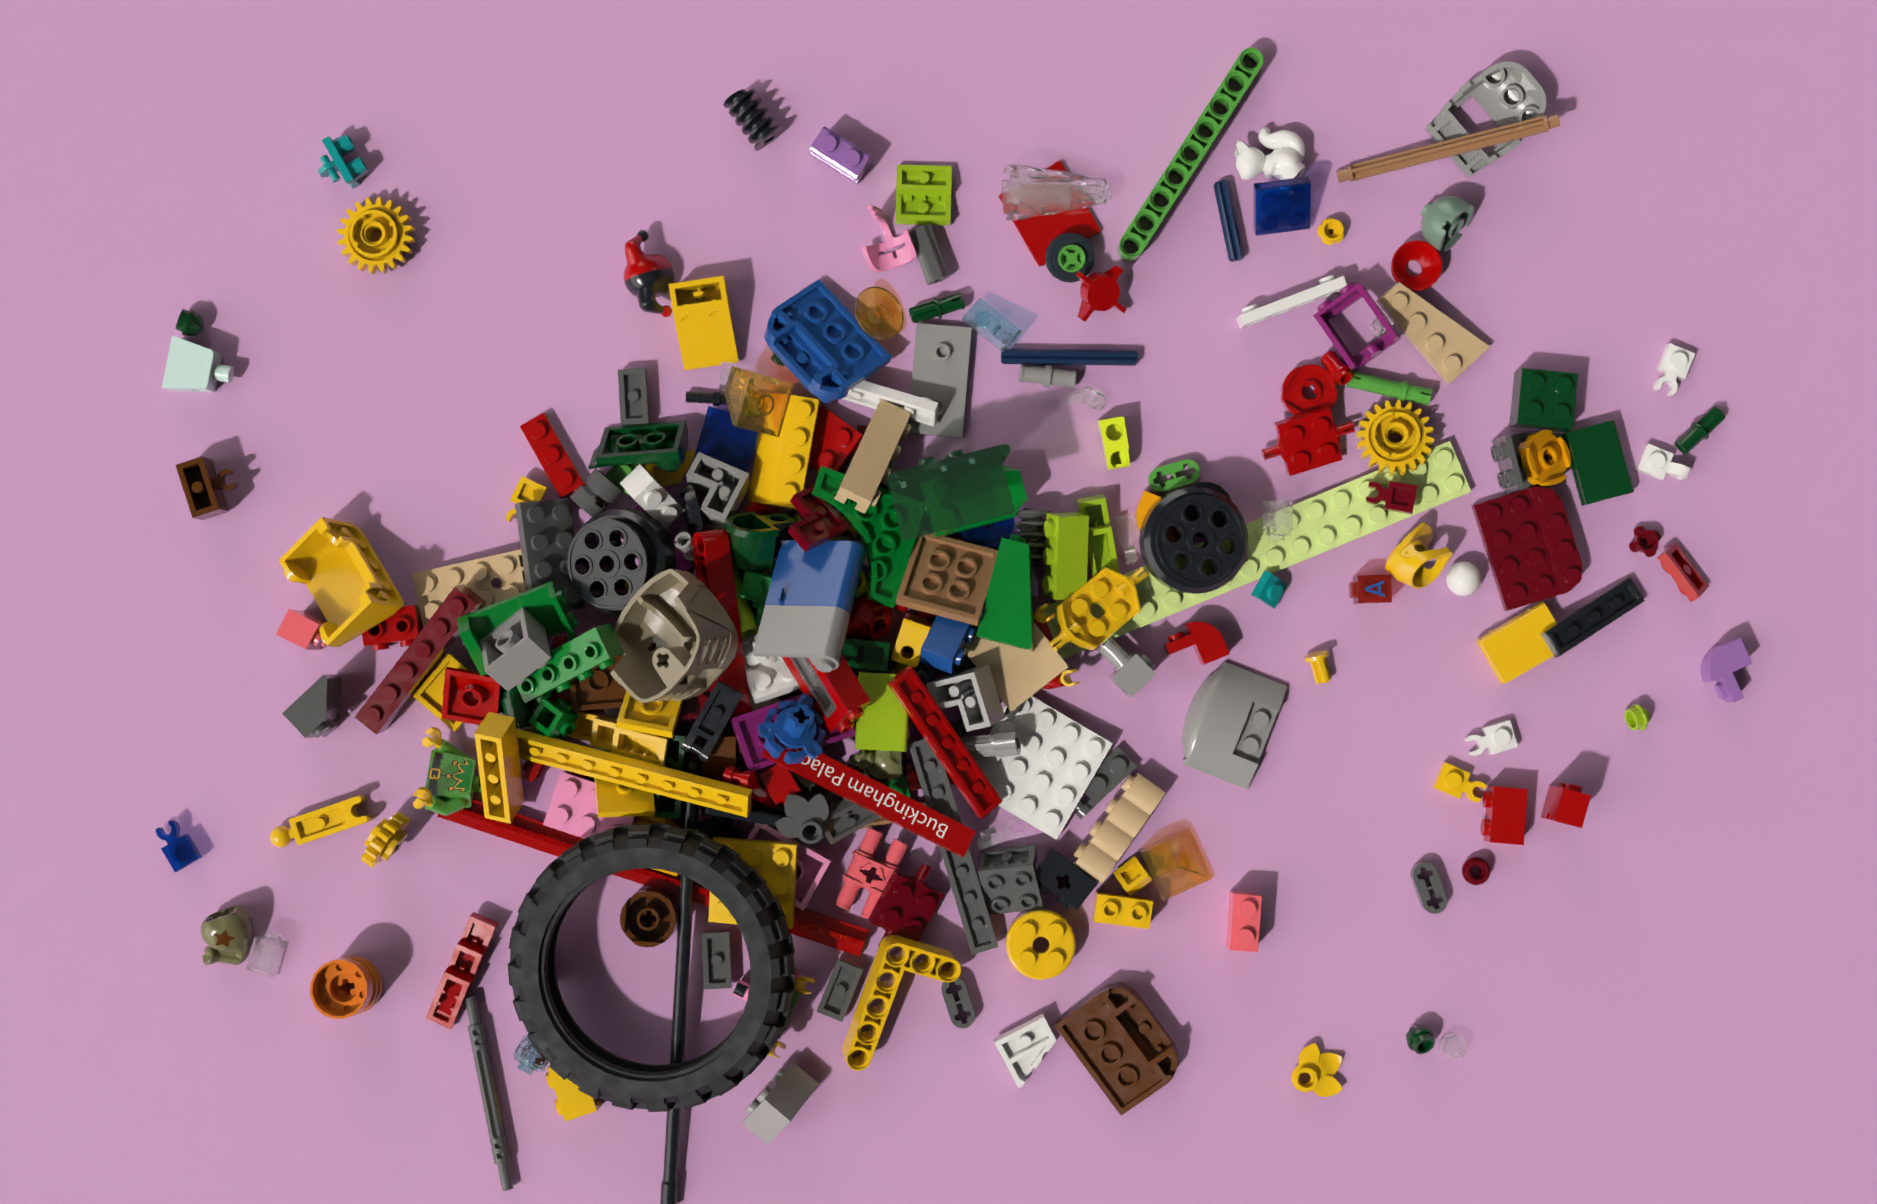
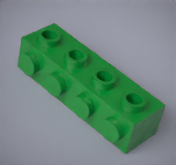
M608 623L595 627L550 651L551 659L548 660L547 664L527 676L526 680L518 685L517 688L524 703L536 700L537 704H540L543 698L551 699L553 697L551 692L557 690L560 693L573 687L572 681L579 679L581 682L594 676V669L600 667L601 670L615 665V658L623 655L624 652L611 624Z

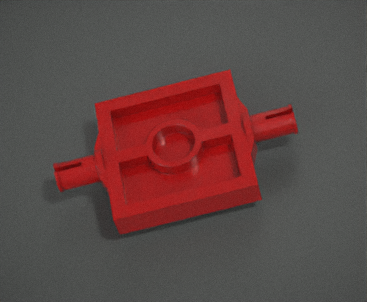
M1325 406L1274 422L1277 431V445L1261 449L1265 461L1281 456L1284 460L1287 474L1293 476L1343 460L1339 447L1340 436L1354 433V425L1350 421L1336 426L1333 422L1330 408Z

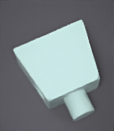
M172 336L162 388L173 392H215L217 381L231 383L234 376V368L221 365L222 354Z

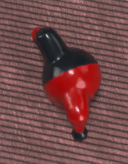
M640 230L637 236L625 243L627 265L623 275L624 284L628 291L637 297L639 306L643 311L669 317L672 314L671 307L668 305L661 306L657 302L656 297L664 296L669 292L668 284H672L674 281L673 268L665 256L645 254L642 251L640 244L645 242L649 235L645 230Z

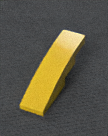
M586 710L574 711L580 717L576 721V727L569 737L588 741L591 746L611 750L613 754L665 766L669 738L617 728V719Z

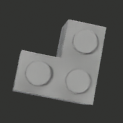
M698 452L686 475L687 485H692L694 492L706 496L700 507L703 524L726 531V518L736 514L749 489V473Z
M989 664L943 675L926 684L928 691L940 709L959 706L966 732L992 726L1005 718Z
M794 1062L786 1070L781 1067L771 1079L774 1085L771 1088L766 1086L745 1110L748 1116L742 1123L767 1145L791 1122L818 1086V1083Z

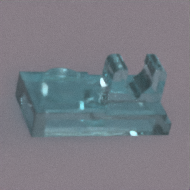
M981 298L977 300L962 318L968 326L1001 352H1004L1007 348L1011 349L1017 342L1016 337L1022 332Z

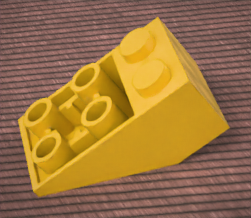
M724 275L668 284L684 371L738 363L739 358L729 293Z

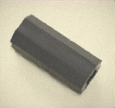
M922 225L910 231L917 259L927 285L936 284L949 278V272L931 225Z

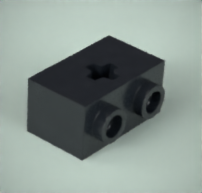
M1053 848L1049 850L1035 870L1040 889L1045 893L1049 889L1058 895L1056 901L1068 910L1071 906L1078 910L1098 884L1093 878ZM1066 874L1069 875L1067 880L1070 884L1067 887L1065 885H1061L1060 888L1057 887L1058 881L1056 877L1058 875L1064 877Z

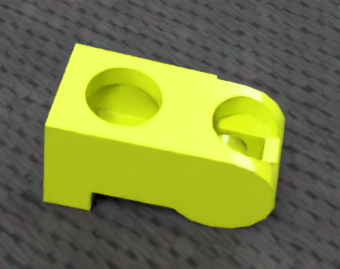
M1124 416L1097 420L1107 469L1114 470L1130 467L1129 444Z

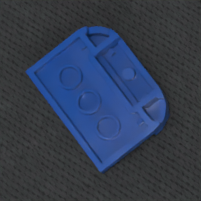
M817 280L778 305L771 312L764 334V339L772 352L813 395L819 397L824 403H831L833 400L846 397L850 389L890 363L892 358L820 280Z

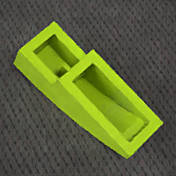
M1104 494L1076 499L1078 512L1089 515L1088 564L1091 578L1105 567L1119 573L1106 497Z

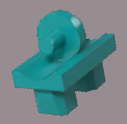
M346 134L334 140L330 136L322 139L333 161H330L327 155L320 157L323 164L318 170L320 176H330L333 183L340 180L337 173L339 171L345 182L350 184L352 189L359 186L358 179L367 174L369 170L360 157L347 163L344 156L356 150L351 138Z

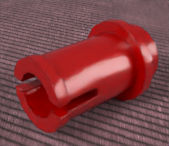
M1328 351L1322 356L1321 364L1331 373L1334 383L1345 385L1352 379V370L1342 362L1335 351Z

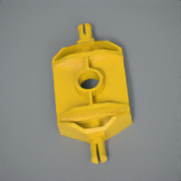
M1105 567L1057 607V618L1061 631L1057 637L1049 642V645L1052 647L1058 641L1060 643L1052 649L1057 652L1063 645L1071 641L1081 648L1093 651L1139 613L1141 608L1136 585L1148 577V573L1144 572L1141 576H1137L1145 569L1140 567L1131 576L1126 577ZM1096 603L1103 608L1101 618H1095L1091 615V604Z

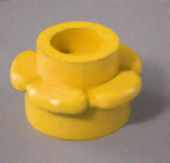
M1334 218L1323 220V224L1319 225L1317 229L1318 236L1322 238L1321 241L1326 245L1341 242L1344 238V225ZM1332 229L1333 234H1329L1328 231Z

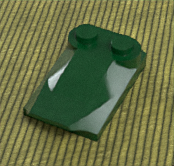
M686 420L605 427L600 445L593 451L588 469L622 464H657L660 470L674 472L683 465L688 449Z

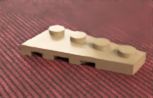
M1400 282L1395 283L1376 301L1446 384L1454 381L1490 348L1485 342Z

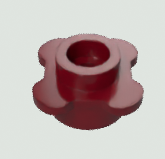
M1643 526L1635 527L1633 530L1634 538L1629 543V549L1632 552H1642L1646 557L1654 556L1661 538L1658 531L1645 530ZM1643 539L1647 540L1646 544H1643Z

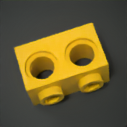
M1095 891L1092 920L1098 923L1150 929L1153 901L1151 898L1130 897L1129 895Z

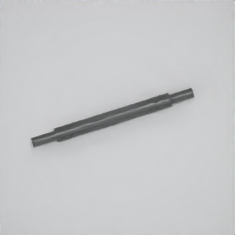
M476 995L465 998L470 1025L467 1027L492 1147L494 1164L498 1165L502 1191L513 1189L508 1162L511 1160L500 1109L484 1022H481Z

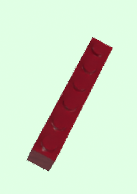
M465 584L454 587L359 710L355 718L376 735L387 730L412 698V695L460 636L457 618L479 610L486 601Z

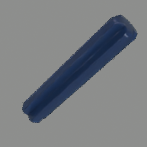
M1221 180L1215 182L1214 191L1228 259L1230 262H1236L1244 258L1229 181Z

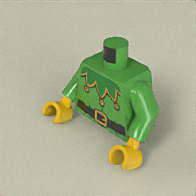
M429 728L425 732L432 739L426 736L422 739V744L427 748L435 746V750L431 751L426 786L418 788L413 793V796L419 797L413 802V806L416 809H421L425 806V810H431L448 816L472 806L474 792L482 793L480 776H477L476 761L474 759H471V757L451 743L442 739V733L438 728Z

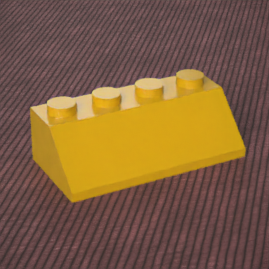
M766 393L764 414H762L747 502L751 501L777 508L797 510L790 500L794 494L806 489L814 435L821 405L819 399Z

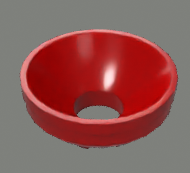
M1414 240L1403 244L1396 250L1391 261V273L1394 280L1400 282L1411 291H1422L1431 287L1439 279L1442 272V260L1439 252L1434 246L1424 241ZM1416 261L1420 264L1421 272L1418 276L1408 275L1406 272L1407 262Z
M866 595L854 604L847 632L853 639L876 641L885 636L890 629L893 615L892 608L866 599ZM879 619H883V623L881 624L879 629L877 631H873V626L875 622Z

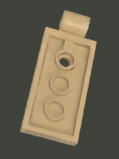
M521 549L412 573L422 627L426 625L456 586L465 584L486 602L480 609L527 591ZM495 578H500L502 581V585L498 589L493 586Z

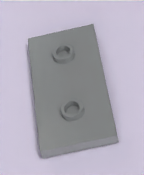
M917 323L911 395L927 397L934 402H938V420L935 427L908 419V424L911 425L908 434L962 438L972 328Z

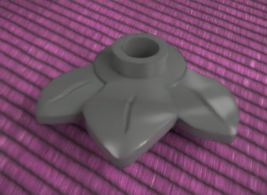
M818 793L808 801L798 794H788L784 803L786 816L775 822L778 831L787 838H799L807 844L819 842L825 834L824 821L829 815V807L825 797ZM808 825H813L816 827V830L809 833L805 828Z

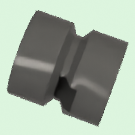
M595 468L586 478V486L580 485L570 498L593 517L600 512L606 511V503H613L623 491Z

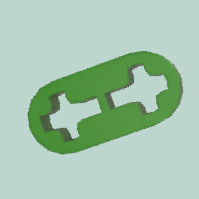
M1190 459L1161 466L1149 474L1148 485L1150 489L1157 493L1181 488L1196 482L1200 475V468L1195 461ZM1183 465H1187L1189 469L1193 468L1195 472L1191 475L1190 480H1187L1186 476L1177 478L1175 473L1181 472L1184 469ZM1157 473H1161L1162 476H1172L1171 480L1164 483L1165 487L1163 488L1153 482L1157 478Z

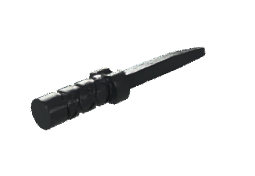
M686 391V403H712L713 406L737 405L738 402L744 403V399L756 402L765 400L764 395H721L720 391H714V393Z

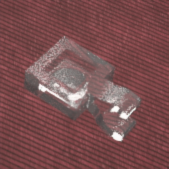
M1135 513L1109 519L1115 547L1122 545L1126 565L1138 561L1134 542L1139 541L1140 531L1136 524Z
M1012 817L1008 819L1005 827L997 831L995 826L979 831L980 837L976 838L979 850L1012 838H1021L1024 835L1023 831L1018 833L1011 831V825L1018 822L1019 818Z

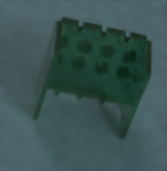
M1001 444L963 454L962 450H956L946 453L945 459L935 461V457L918 460L917 466L890 473L887 476L886 489L891 492L903 541L1015 513L1003 467V462L1011 451L1008 444Z

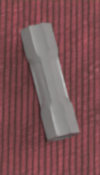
M1018 731L960 737L973 758L1020 755L1021 752Z

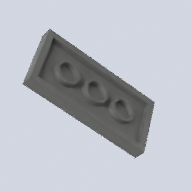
M557 499L516 503L515 510L527 591L552 581L556 590L561 589L565 595L568 604L565 606L566 611L585 608L584 599L572 585L567 566L568 551L575 537L570 500Z

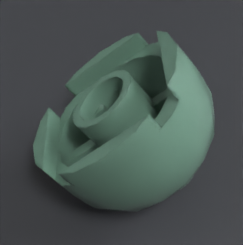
M1453 195L1440 197L1433 203L1431 201L1428 202L1421 212V216H1423L1421 233L1424 239L1440 252L1448 251L1461 238L1462 234L1458 232L1463 224L1467 227L1470 224L1474 214V206L1466 200Z

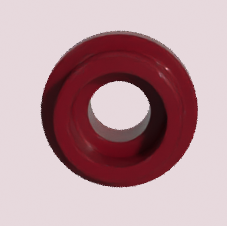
M1471 857L1462 865V876L1470 884H1483L1490 876L1489 864L1480 857ZM1477 865L1480 872L1478 875L1473 876L1471 868Z

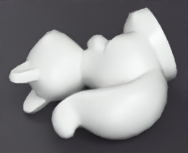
M1263 127L1258 133V138L1264 147L1274 150L1268 155H1265L1255 147H1248L1243 141H1237V149L1234 155L1236 157V168L1241 179L1250 180L1264 172V176L1267 179L1272 177L1278 178L1280 190L1284 194H1288L1306 170V166L1302 164L1305 158L1304 142L1298 134L1292 131L1280 130L1270 133V128Z

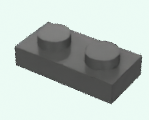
M619 369L618 384L621 425L649 424L647 369Z
M730 931L702 932L704 989L732 988Z
M837 959L816 1012L843 1022L863 968Z

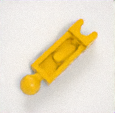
M364 794L288 819L291 828L285 826L275 827L270 833V841L274 846L283 848L288 846L291 840L295 838L298 846L373 820L372 815L361 816L356 811L358 804L366 801V796Z

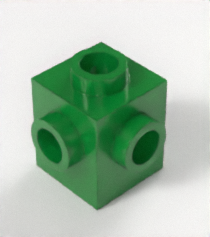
M543 698L529 722L539 729L538 732L543 736L566 739L574 731L575 723L580 716L572 711L573 706L564 699L552 700Z

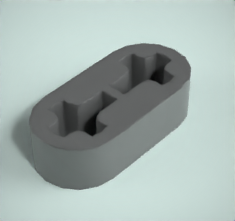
M1424 861L1414 864L1410 875L1422 908L1433 914L1444 911L1448 901L1437 869L1431 863ZM1423 867L1425 870L1431 871V874L1427 876L1430 885L1426 886L1424 879L1417 877L1421 873L1420 868ZM1428 890H1432L1434 896L1440 897L1436 908L1430 904L1427 905V901L1431 899Z
M959 976L954 982L956 985L961 984L962 988L958 989L960 999L955 1000L952 992L947 993L946 989L949 988L948 982H942L941 990L953 1025L958 1028H967L974 1022L975 1011L966 983ZM961 1003L965 1012L970 1011L971 1014L967 1016L966 1022H962L960 1018H955V1015L958 1014L957 1004Z

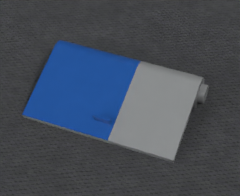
M782 540L753 655L760 657L809 658L815 668L821 672H831L837 669L840 664L864 561L865 548L854 541H827L804 552L795 540Z

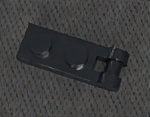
M718 680L681 749L688 753L692 751L699 755L698 759L706 763L744 693ZM699 735L708 740L705 746L696 741Z

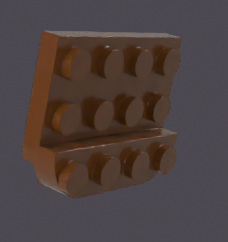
M1124 983L1110 984L1101 988L1100 992L1054 1024L1120 1116L1168 1084L1176 1072L1179 1056L1174 1041L1140 995Z

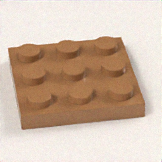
M919 530L896 598V605L978 626L998 550L945 536L934 538L933 533Z

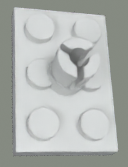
M758 632L752 636L742 638L747 684L755 705L801 689L782 657H760L753 655Z

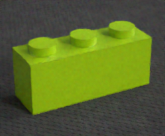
M1079 512L1047 513L1044 523L1046 548L1043 551L1045 576L1042 580L1044 596L1055 600H1066L1087 583L1089 515Z

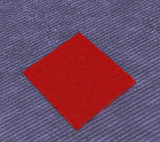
M1061 161L1055 162L1048 168L1006 192H1002L998 196L1039 267L1045 265L1046 249L1050 242L1058 235L1070 232L1080 234L1089 239L1101 232Z

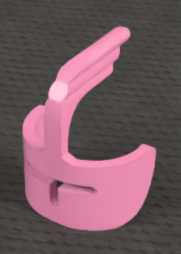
M869 205L867 207L868 210H870L873 219L880 223L886 238L883 243L862 246V251L869 267L874 272L879 273L915 260L917 255L909 230H904L903 234L899 237H893L883 210L874 205ZM906 244L904 247L895 250L897 255L896 259L894 257L893 252L884 255H879V253L888 251L890 249Z

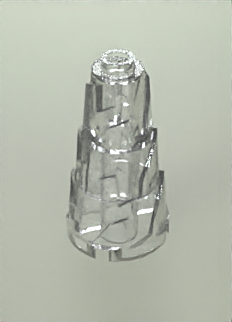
M1007 164L1004 168L1003 174H1010L1009 180H1002L1003 213L1009 214L1005 218L1007 221H1017L1074 209H1084L1089 206L1105 205L1107 200L1112 198V185L1103 178L1086 177L1084 175L1026 165Z

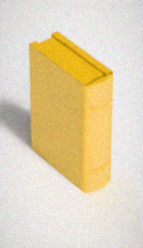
M1541 602L1532 608H1527L1525 612L1494 630H1489L1487 634L1476 639L1478 646L1500 684L1508 683L1554 656L1541 636L1542 632L1556 624L1545 603Z

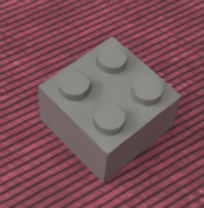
M523 607L480 640L485 672L507 691L522 684L527 676L536 669L544 667L548 660L551 659L545 627Z

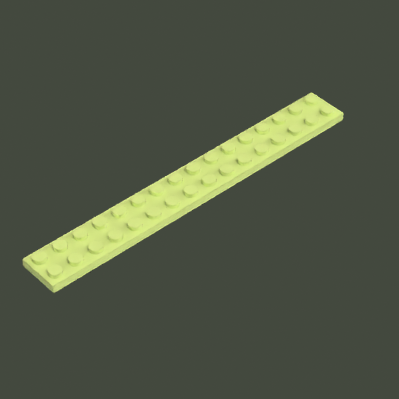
M1448 441L1431 448L1430 456L1423 455L1426 460L1424 465L1415 462L1417 467L1415 472L1406 467L1405 475L1401 476L1399 470L1395 469L1393 476L1390 477L1388 468H1385L1381 474L1377 470L1246 524L1248 530V550L1244 563L1238 573L1227 584L1214 591L1200 594L1174 591L1158 582L1148 571L1147 567L1143 566L1142 568L1145 570L1137 577L1141 576L1144 572L1148 573V577L1136 585L1141 611L1102 643L1111 637L1114 639L1260 579L1264 571L1269 573L1277 572L1471 492L1451 442ZM1389 481L1417 485L1413 514L1384 510L1385 502L1382 501L1375 505L1367 503L1366 497L1375 498L1378 495L1376 489L1368 488L1369 483L1377 482L1386 489H1388ZM1224 538L1220 543L1223 553L1227 554L1231 550V542L1227 538ZM1201 542L1195 546L1197 548H1200L1203 546L1204 542ZM1181 553L1177 554L1174 559L1177 568L1182 569L1186 564V558ZM1206 559L1202 563V571L1208 575L1213 570V564L1209 559ZM1138 569L1133 570V571L1128 572V573L1123 574V575L1126 576V577H1127V576H1131V575H1132L1135 571H1137ZM1065 600L1050 604L1043 610L1044 614L1048 617L1055 614V617L1047 622L1053 638L1057 637L1061 631L1057 618V607ZM1091 604L1090 613L1095 618H1101L1103 608L1099 604ZM1070 641L1059 649V653L1062 659H1065L1087 649L1081 648Z

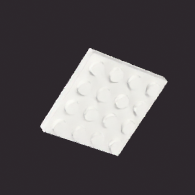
M1031 696L1020 705L1014 720L1005 717L995 723L989 735L995 733L1018 731L1021 744L1020 755L975 758V761L1003 802L998 806L1057 840L1113 743Z

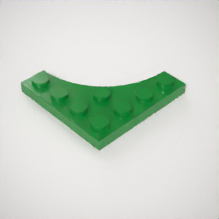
M821 466L812 495L825 500L837 508L848 518L860 535L866 549L870 568L869 590L866 599L893 608L896 604V598L926 507L925 503L878 486L877 489L882 491L875 507L869 505L864 514L855 509L857 502L847 498L843 504L834 499L845 474Z

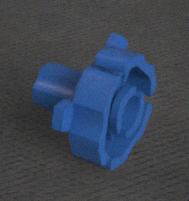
M802 694L798 701H781L777 709L771 708L764 722L758 725L759 736L765 738V749L774 759H778L784 751L783 748H801L802 750L800 752L787 751L784 756L786 764L801 763L807 756L814 760L822 754L821 744L825 731L819 728L823 723V718L812 708V697ZM775 714H776L777 717H776V719H775V722L772 723L771 720L774 718V716H775Z

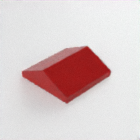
M446 667L441 718L480 725L488 712L500 714L503 687L488 674L481 676L479 672Z

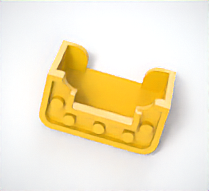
M321 517L279 559L286 578L294 583L306 584L327 622L319 628L321 640L327 646L341 647L393 616L404 606L400 593L368 539L354 524Z

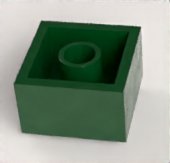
M1521 368L1514 372L1509 427L1551 430L1554 432L1572 430L1578 374Z

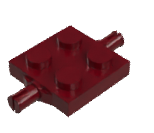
M922 862L916 876H905L893 871L868 918L871 924L881 927L886 931L882 939L888 935H898L915 941L920 940L944 895L940 890L929 886L925 882L931 869H933L929 864Z

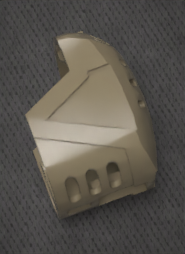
M677 569L665 570L647 581L634 594L621 612L614 633L624 654L610 674L634 699L642 703L691 699L709 689L735 658L738 647L737 630L725 609L704 583L690 572ZM656 643V647L651 651V648Z

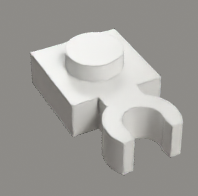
M1671 343L1667 344L1656 369L1662 372L1663 375L1655 381L1653 389L1656 391L1660 390L1662 383L1665 382L1669 385L1667 395H1674L1678 388L1676 379L1684 380L1686 378L1695 353Z
M1510 720L1482 727L1483 736L1471 734L1464 738L1467 742L1472 740L1477 742V748L1468 752L1472 756L1480 755L1485 748L1492 755L1518 747Z

